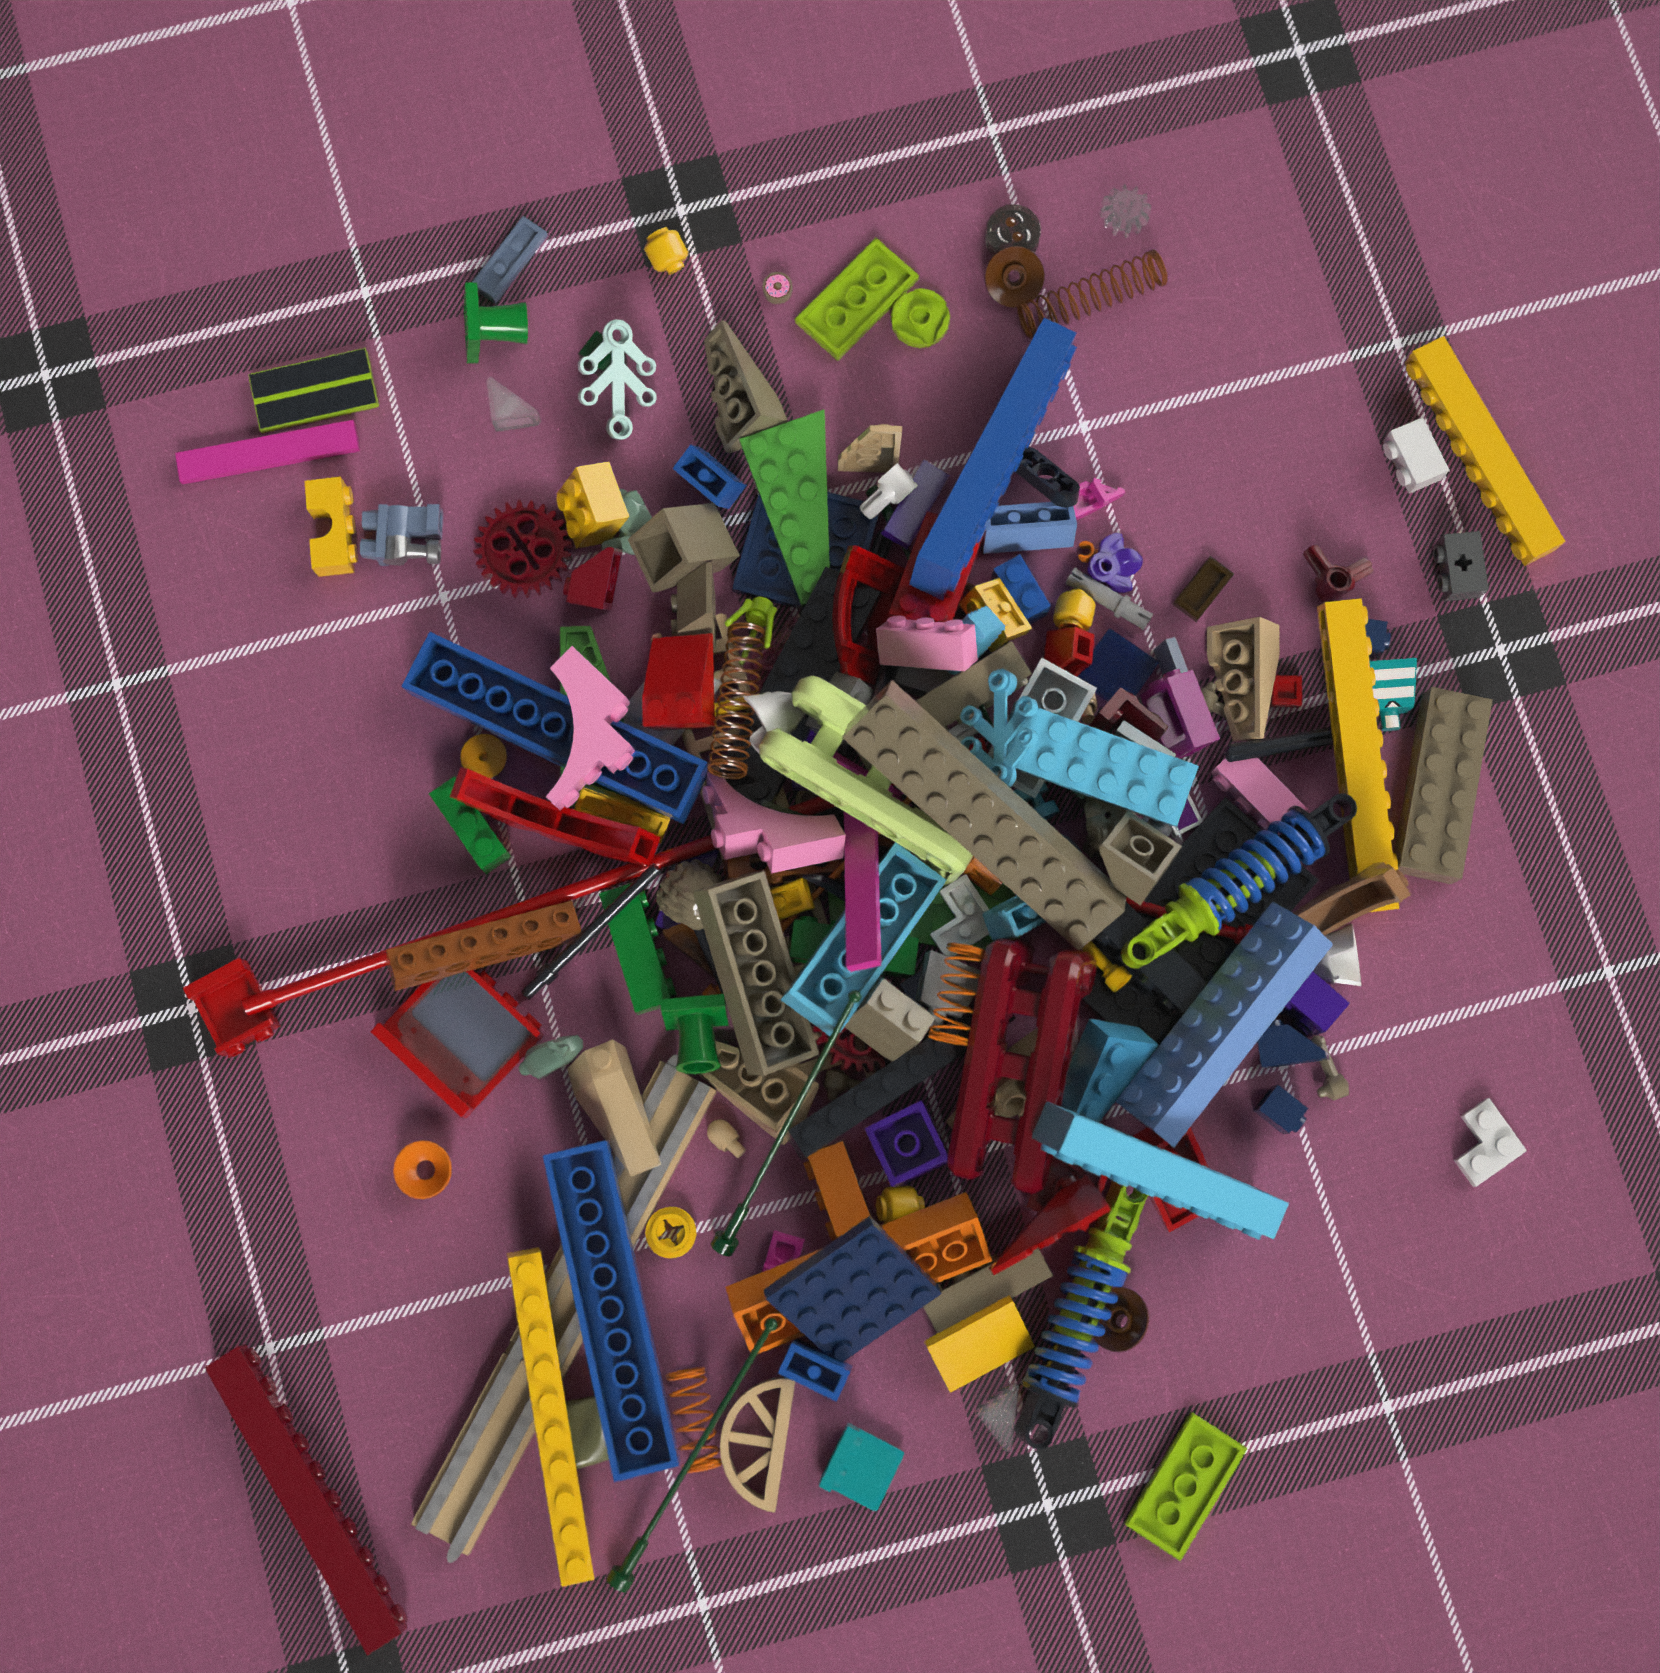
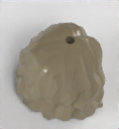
M1083 795L1078 802V806L1084 808L1086 831L1088 833L1086 836L1087 841L1083 845V851L1090 858L1095 856L1101 858L1100 846L1128 810Z
M693 859L691 862L683 861L677 864L674 870L666 872V877L660 883L661 888L656 893V902L659 905L658 910L663 911L674 922L684 923L694 930L704 929L693 891L722 882L721 875L716 874L708 864L702 863L698 859Z

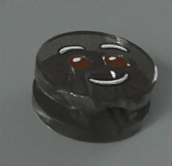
M1009 204L998 208L990 216L986 227L985 244L988 252L993 257L1004 248L1020 246L1036 253L1041 237L1040 221L1033 211L1022 205Z

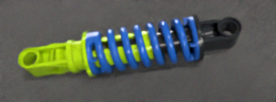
M1341 793L1333 796L1310 813L1296 805L1290 807L1281 817V821H1273L1267 830L1259 831L1255 835L1254 840H1246L1242 844L1241 849L1232 850L1228 854V859H1219L1215 863L1214 868H1207L1202 872L1201 878H1192L1187 883L1181 884L1178 887L1180 899L1168 903L1165 906L1166 913L1146 926L1143 929L1144 931L1124 944L1121 950L1123 962L1131 968H1140L1158 956L1165 954L1185 939L1193 942L1202 931L1212 936L1218 934L1222 927L1221 920L1226 922L1234 920L1235 913L1233 908L1238 912H1246L1249 907L1246 899L1253 903L1260 902L1262 898L1260 889L1268 894L1274 892V881L1279 884H1285L1288 881L1287 871L1294 875L1301 872L1300 861L1305 865H1311L1315 860L1327 856L1330 853V846L1326 837L1355 816L1357 812L1355 800L1350 795ZM1334 803L1342 807L1343 817H1339L1334 813ZM1134 944L1144 948V960H1138L1133 956L1132 947Z
M1111 1181V1186L1105 1198L1111 1211L1097 1218L1094 1228L1090 1227L1088 1231L1090 1238H1088L1086 1246H1074L1071 1263L1076 1266H1069L1066 1270L1067 1275L1073 1281L1072 1283H1061L1060 1290L1067 1295L1066 1299L1056 1298L1053 1304L1060 1311V1314H1050L1047 1318L1048 1324L1054 1327L1053 1330L1057 1331V1333L1048 1330L1041 1333V1339L1051 1345L1052 1348H1035V1356L1046 1363L1044 1366L1035 1363L1029 1364L1024 1378L1020 1381V1384L1029 1390V1394L1016 1422L1015 1432L1022 1442L1034 1449L1042 1450L1052 1443L1065 1406L1078 1408L1080 1390L1070 1387L1069 1384L1082 1386L1086 1382V1377L1075 1368L1090 1369L1092 1367L1093 1361L1083 1354L1082 1351L1090 1353L1098 1351L1099 1344L1092 1339L1093 1335L1103 1336L1106 1331L1104 1326L1098 1322L1100 1319L1109 1320L1112 1316V1312L1105 1307L1106 1303L1115 1304L1118 1301L1117 1294L1111 1291L1113 1286L1122 1287L1127 1275L1131 1271V1268L1123 1263V1258L1126 1255V1251L1131 1250L1132 1244L1129 1242L1138 1226L1140 1214L1149 1196L1136 1190V1188L1128 1196L1126 1186ZM1038 1424V1434L1030 1439L1032 1427Z

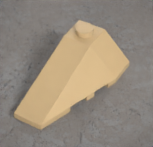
M1262 617L1207 627V658L1210 666H1213L1217 677L1215 684L1217 690L1222 693L1225 703L1223 710L1234 742L1264 738L1280 652L1279 625Z
M715 1041L721 1067L715 1071L699 1075L759 1127L776 1139L808 1076L793 1065L765 1076L748 1075L741 1051L736 1047ZM815 1081L812 1083L789 1129L806 1119L819 1088V1084ZM786 1136L783 1138L781 1144L785 1145L788 1142Z

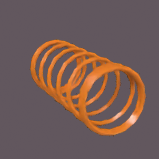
M950 942L946 947L949 951L969 957L951 956L945 958L944 962L949 967L966 974L948 973L943 974L940 978L944 983L963 991H939L936 995L939 999L960 1008H936L933 1010V1013L937 1017L959 1026L932 1025L929 1027L930 1031L927 1036L934 1040L967 1046V1038L937 1032L933 1028L970 1030L971 1026L944 1017L936 1011L973 1013L974 1009L950 1001L939 994L976 996V991L953 984L943 977L954 976L979 979V974L956 967L947 962V960L982 961L985 950L971 945Z
M704 1366L674 1371L665 1375L667 1381L686 1378L704 1379L696 1384L669 1393L668 1396L670 1397L707 1396V1398L672 1411L673 1415L711 1414L704 1419L676 1428L675 1432L704 1431L706 1428L689 1427L703 1423L714 1415L709 1410L684 1411L708 1401L711 1397L710 1394L701 1392L681 1393L700 1386L708 1380L706 1376L702 1375L706 1373ZM713 1429L714 1433L710 1434L707 1440L715 1436L717 1430ZM699 1440L681 1445L678 1449H694L695 1446L692 1445L697 1444ZM703 1445L702 1448L717 1449V1451L694 1460L687 1473L700 1472L721 1466V1458H711L719 1453L720 1448L713 1445Z

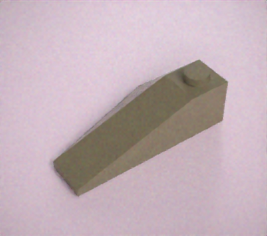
M721 320L704 341L708 372L713 375L715 391L711 392L712 402H716L719 417L715 418L716 430L725 452L732 453L742 449L739 439L784 424L788 420L774 390L727 322Z

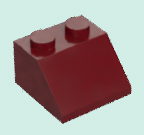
M607 547L574 569L571 577H566L563 594L567 595L566 602L612 610L623 550Z

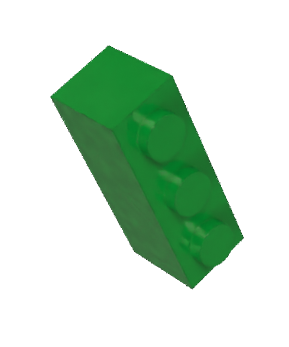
M454 776L430 792L429 795L480 869L487 875L512 856L479 810L450 797L456 781Z

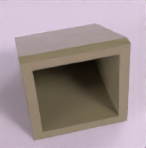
M714 503L663 508L628 538L629 544L653 593L677 586L679 580L706 562H712L713 573L722 571L740 556Z
M879 976L845 1025V1028L893 1062L920 1043L935 1017Z

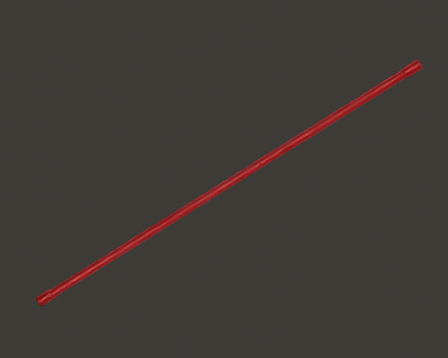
M983 737L978 738L982 743V749L988 753ZM974 743L970 744L969 751L972 750ZM818 796L787 808L811 816L836 806ZM711 835L657 853L654 855L652 863L662 869L718 848L714 847ZM629 863L388 949L568 902L639 877L648 866ZM388 949L284 986L268 989L242 998L244 1010L248 1016L271 1009L288 1000L387 966L386 952Z

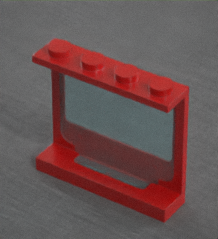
M475 970L421 984L384 1024L378 1022L370 1031L461 1118L465 1119L525 1057L526 1051L535 1046L544 1036L538 1030L542 1024L529 1012L526 1016H523L516 1009L519 1003L508 992L501 995L493 988L497 982L484 970L480 974Z

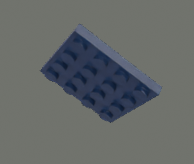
M827 492L830 569L840 572L848 546L856 545L867 551L870 550L879 513L873 519H869L860 509V505L864 501ZM758 495L732 591L754 598L764 597L771 602L803 610L804 607H801L763 503Z
M870 1216L763 1290L766 1300L827 1356L841 1361L847 1360L942 1294L939 1285Z

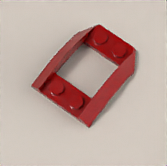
M856 545L847 547L835 587L832 610L834 642L840 663V673L857 677L863 682L875 686L880 669L876 629L887 621L888 613L905 568ZM857 582L881 593V597L868 620L869 649L853 643L851 637V607Z

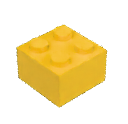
M609 462L576 467L556 493L557 505L563 511L567 522L568 535L573 539L576 548L598 545L612 539L629 518Z

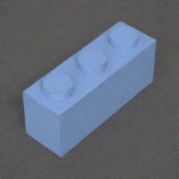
M1053 502L998 506L992 519H989L986 524V530L981 542L983 554L1073 547L1077 528L1074 506L1059 507Z

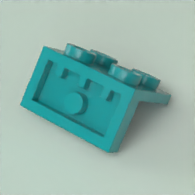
M847 1422L818 1481V1487L828 1492L834 1490L873 1511H877L904 1457V1451Z

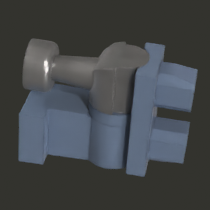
M378 504V510L363 511V530L377 531L376 539H361L360 555L362 558L377 560L380 566L404 565L408 559L426 558L429 564H440V540H428L426 545L411 544V538L442 540L444 513L440 504H427V507Z

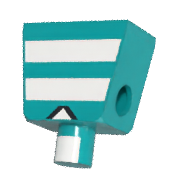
M1417 658L1369 661L1370 667L1374 669L1376 676L1375 685L1372 687L1374 698L1379 703L1382 731L1401 729L1399 714L1407 713L1415 704Z

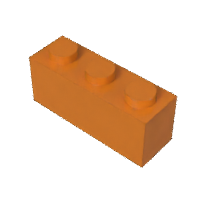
M843 1141L818 1150L808 1157L809 1161L803 1163L809 1180L816 1179L820 1191L814 1193L820 1211L827 1209L831 1221L825 1223L831 1241L836 1240L870 1216Z

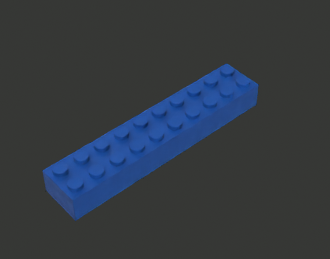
M1043 318L919 551L909 585L942 601L948 590L954 592L963 568H966L969 564L976 543L979 544L988 520L992 519L1001 495L1004 496L1011 482L1013 472L1017 471L1023 459L1025 449L1029 448L1035 436L1037 426L1041 425L1047 413L1049 403L1053 402L1060 387L1058 385L1061 379H1065L1070 369V362L1077 350V346L1073 345L1076 332Z
M429 632L401 686L404 690L420 700L557 765L566 767L571 753L574 732L573 715L568 696ZM613 721L610 726L635 750L632 754L633 760L622 771L617 769L614 774L604 765L600 769L602 774L595 783L684 824L707 778V773L709 772L707 769L708 762L621 721L616 723Z
M608 1140L542 1155L613 1480L618 1482L678 1467L680 1465V1456L610 1143Z

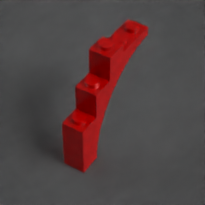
M460 767L450 794L451 798L490 815V818L510 827L533 831L555 842L578 846L604 858L649 867L661 838L640 827L600 818L566 808L565 806L559 810L550 801L497 782L468 768Z

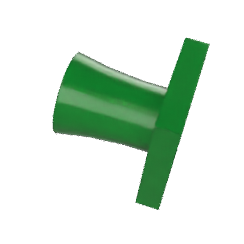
M465 282L463 308L467 363H479L481 340L508 341L527 345L528 315L526 302L501 306H479L477 283Z
M724 994L660 999L661 1013L666 1031L679 1030L676 1070L687 1074H701L719 1069L721 1064L716 1049L713 1027L729 1026Z

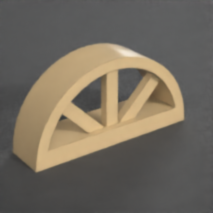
M785 1376L761 1381L746 1390L731 1407L724 1422L720 1440L723 1468L734 1489L752 1505L774 1513L776 1511L795 1381ZM781 1388L775 1422L757 1395L770 1389ZM747 1402L751 1404L773 1438L731 1431L737 1414ZM730 1442L772 1449L738 1474L731 1458ZM769 1464L765 1496H762L751 1489L745 1482Z

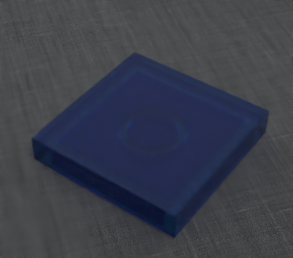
M1109 628L1093 650L1092 665L1084 669L1078 678L1096 687L1095 693L1108 702L1120 687L1136 696L1160 662Z

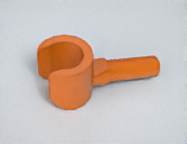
M1089 541L1079 543V548L1091 550L1088 555L1078 554L1081 562L1089 563L1090 558L1098 553V549H1094V545Z

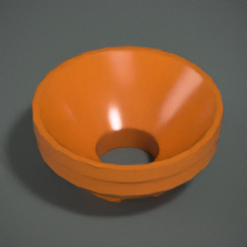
M422 1140L416 1141L404 1147L397 1155L393 1168L394 1179L399 1189L407 1196L415 1199L432 1198L440 1194L449 1184L452 1176V1162L448 1153L437 1143ZM426 1160L431 1161L435 1166V1173L428 1180L421 1179L417 1173L418 1165Z

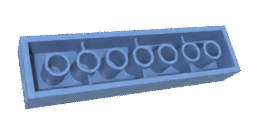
M1272 902L1115 1102L1159 1137L1175 1147L1333 944L1313 924Z

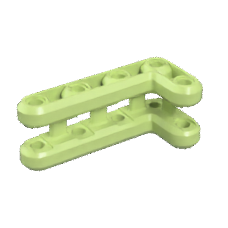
M808 676L800 679L791 693L793 706L795 708L798 707L801 711L816 719L821 728L811 744L805 740L802 742L792 735L781 731L782 728L768 731L759 744L761 759L773 769L916 854L915 857L946 879L943 886L956 881L966 870L973 855L922 809L919 810L916 807L913 809L892 796L893 793L888 791L892 782L873 765L866 777L861 774L858 776L836 763L837 760L833 758L843 741L842 737L848 723L866 705L819 677Z

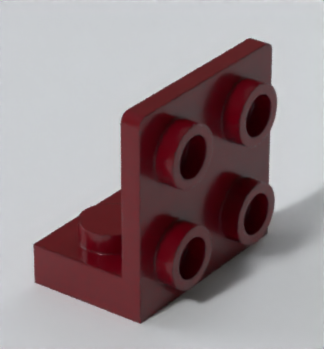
M1121 687L1089 725L1109 733L1113 727L1117 730L1124 720L1155 741H1158L1169 728L1158 714L1149 711L1139 702L1135 695L1126 692Z

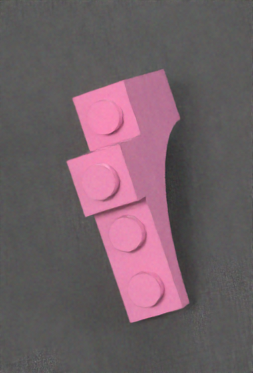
M573 646L550 668L560 680L567 693L574 726L573 743L567 765L554 788L546 796L559 810L564 806L568 808L573 805L580 796L578 792L586 784L591 785L602 774L600 769L604 765L613 774L617 769L622 771L633 760L632 754L635 752L633 747L610 726L613 721L616 723L628 712L627 706L630 704L629 700Z
M710 772L707 773L706 786H703L702 793L705 803L707 805L710 804L713 809L715 829L711 830V839L714 847L720 849L724 859L759 853L761 861H766L771 873L843 858L846 834L834 814L802 816L775 811L745 798L732 788L724 778L714 776Z

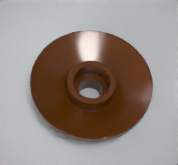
M1020 246L1007 247L997 252L989 261L985 272L986 287L992 298L1003 306L1013 308L1017 307V304L1021 302L1026 304L1027 299L1034 300L1041 292L1045 278L1044 268L1038 256L1031 250ZM1016 270L1019 273V277L1016 281L1012 282L1008 279V275L1011 271Z
M1116 1287L1112 1288L1111 1291L1117 1294L1118 1301L1115 1304L1106 1303L1105 1305L1112 1312L1111 1318L1109 1320L1100 1319L1098 1322L1104 1326L1105 1334L1103 1336L1093 1335V1338L1102 1348L1108 1351L1125 1352L1137 1346L1144 1338L1149 1325V1311L1145 1301L1138 1293L1128 1288ZM1127 1317L1124 1327H1121L1122 1318Z

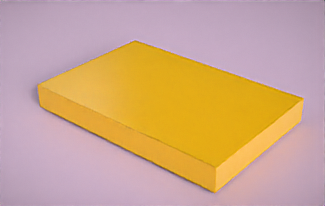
M1010 1295L924 1341L950 1393L1035 1347Z

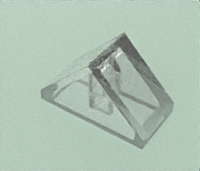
M488 378L486 383L491 421L496 432L533 427L541 423V418L535 408L493 378Z
M1008 1382L974 1410L1001 1447L1008 1452H1012L1018 1385L1014 1382Z

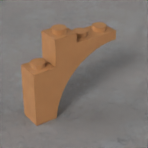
M1384 862L1373 863L1344 884H1334L1293 913L1313 924L1325 936L1368 912L1392 903L1401 902L1409 897L1411 893L1407 889L1409 885L1407 879L1399 870H1395Z

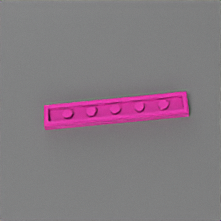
M354 420L177 452L175 456L179 481L183 485L360 452L356 423Z
M844 811V833L846 834L844 846L846 967L850 972L881 966L878 831Z

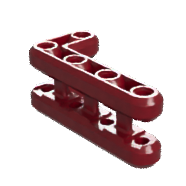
M1003 938L990 943L983 955L948 1154V1168L954 1176L973 1180L984 1171L982 1166L986 1148L991 1140L1015 1145L1013 1155H1016L1013 1178L1010 1179V1182L1018 1191L1036 1194L1046 1186L1052 1154L1041 1150L1042 1143L1031 1137L1046 1102L1048 1101L1060 1107L1062 1105L1078 1008L1081 998L1089 995L1092 991L1097 962L1089 952L1071 949L1053 955L1048 961L1051 962L1050 966L1033 963L1035 948L1028 940ZM1030 973L1047 976L1046 987H1043L1042 992L1018 987L1030 980ZM1013 1013L1037 1018L1036 1026L1038 1027L1035 1050L1031 1052V1056L1006 1051L1008 1043L1005 1040L1008 1023ZM1002 1077L1026 1082L1025 1091H1027L1025 1107L1023 1115L1020 1116L1019 1120L995 1115L997 1105H994L998 1081H1001Z

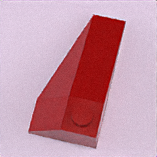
M1074 1173L1060 1182L1062 1188L1055 1191L989 1267L992 1275H996L1034 1253L1033 1250L1038 1247L1042 1249L1051 1245L1062 1237V1233L1066 1231L1074 1232L1111 1211L1109 1205L1087 1175L1079 1177L1077 1173Z

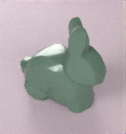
M619 489L629 518L619 529L620 535L617 538L604 541L601 544V550L613 547L621 549L627 554L635 555L628 538L646 524L652 516L636 490L627 492L624 489Z
M567 1035L535 1045L526 1051L524 1061L518 1067L519 1072L522 1075L530 1074L538 1080L547 1077L558 1068L577 1059L578 1053L584 1048L583 1040L578 1035Z

